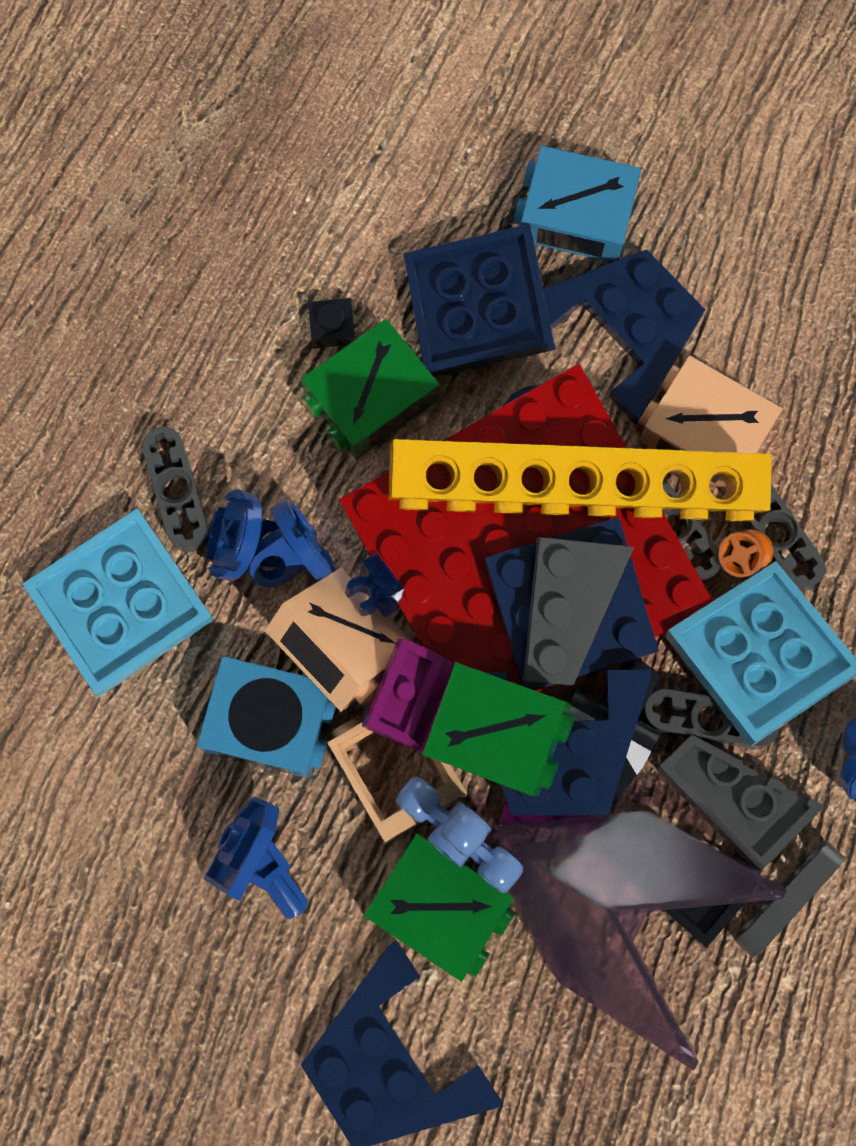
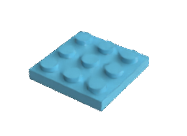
M138 508L22 584L97 697L102 696L214 620Z
M777 561L670 628L665 636L750 747L856 677L855 656Z

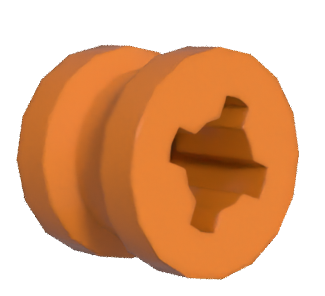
M748 529L732 533L724 538L719 546L718 557L721 566L727 573L741 578L758 573L769 566L774 550L772 542L766 534L760 530Z

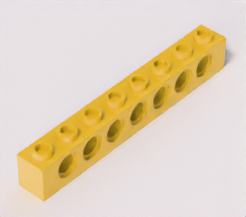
M393 439L390 444L389 500H399V509L428 510V502H447V511L474 512L476 503L494 504V512L522 513L523 505H541V514L569 515V507H588V516H616V508L634 509V517L662 518V510H680V519L706 520L708 519V511L726 512L725 520L754 521V513L770 511L772 454ZM440 464L448 469L451 480L446 489L438 490L429 485L426 479V471L430 465ZM488 466L496 473L497 484L492 491H483L475 484L474 473L477 467ZM528 467L537 469L543 476V487L538 493L529 492L522 484V473ZM574 469L585 472L589 478V488L584 495L575 493L569 485V476ZM621 471L628 472L635 480V489L630 496L621 494L617 489L616 478ZM667 473L674 474L680 481L681 489L676 498L670 497L664 491L663 479ZM713 475L720 476L725 482L726 492L722 499H717L710 491L709 483Z

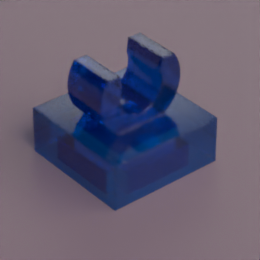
M378 553L362 561L359 577H355L347 583L345 595L349 598L358 592L366 593L369 599L360 604L359 614L361 616H368L378 608L381 614L386 617L399 609L398 601L402 599L404 588Z

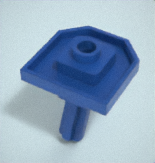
M253 797L237 814L233 823H230L222 833L218 843L219 850L204 880L239 901L249 883H252L264 889L284 917L291 919L304 911L308 905V900L287 872L291 866L272 842L276 831L279 808L267 801Z

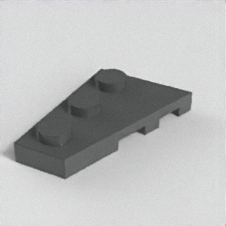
M537 538L523 680L574 685L634 547Z
M690 735L656 768L753 869L759 872L825 807V805L812 798L807 799L786 788V784L775 778H768L743 765V761L694 735Z

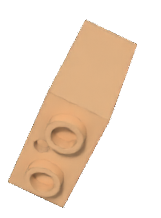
M357 718L336 728L332 732L335 738L327 743L384 843L387 845L424 823L417 822L403 810L385 819L349 758L348 751L377 735V733L362 727V723L359 724ZM430 758L445 783L435 789L441 796L440 805L447 809L466 798L467 791L452 766Z

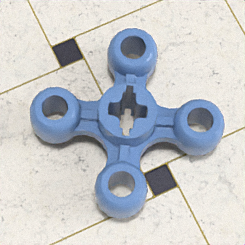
M413 777L400 790L395 800L396 804L417 822L421 823L427 820L436 827L427 840L442 855L460 868L471 857L479 864L478 874L489 885L500 893H505L511 889L521 876L523 865L502 847L498 846L491 849L484 843L491 828L483 819L459 801L448 812L440 805V794L420 777Z

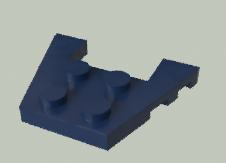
M647 249L544 288L552 329L580 306H583L640 366L611 390L609 396L636 425L651 400L657 394L706 309Z
M651 669L607 670L608 719L574 721L566 743L558 741L552 760L558 762V768L549 790L541 788L539 796H530L501 785L512 816L609 814L651 679ZM484 672L508 681V672Z
M397 940L388 946L300 1064L351 1146L376 1145L496 1109L503 1104L478 1063L437 1093L434 1092L380 1008L381 1004L421 977Z

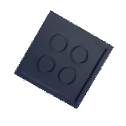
M530 224L404 253L423 364L433 377L556 350Z
M619 517L549 537L552 539L627 546ZM536 542L483 558L521 686L534 691L554 685L523 680ZM631 556L577 677L659 652Z

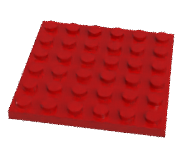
M579 363L443 440L453 442L627 448ZM433 464L426 471V479L431 487L443 490L449 486L451 476L445 466ZM479 466L475 470L474 481L481 490L492 491L497 484V476L490 467ZM528 467L522 473V484L529 492L538 493L543 487V476L537 469ZM574 469L569 476V485L575 493L584 495L589 488V478L585 472ZM390 471L338 500L421 646L445 657L446 660L452 663L457 662L482 672H508V681L520 686L521 683L484 564V557L536 542L539 537L549 538L619 517L627 546L634 547L631 559L655 637L713 602L663 511L662 518L634 517V509L616 508V516H588V507H569V515L541 514V505H523L522 513L494 512V504L476 503L474 512L447 511V502H428V510L399 509V500H389ZM621 471L616 478L617 489L621 494L630 496L635 489V480L632 475L626 471ZM598 671L577 677L574 685ZM554 684L535 691L555 697L574 685Z

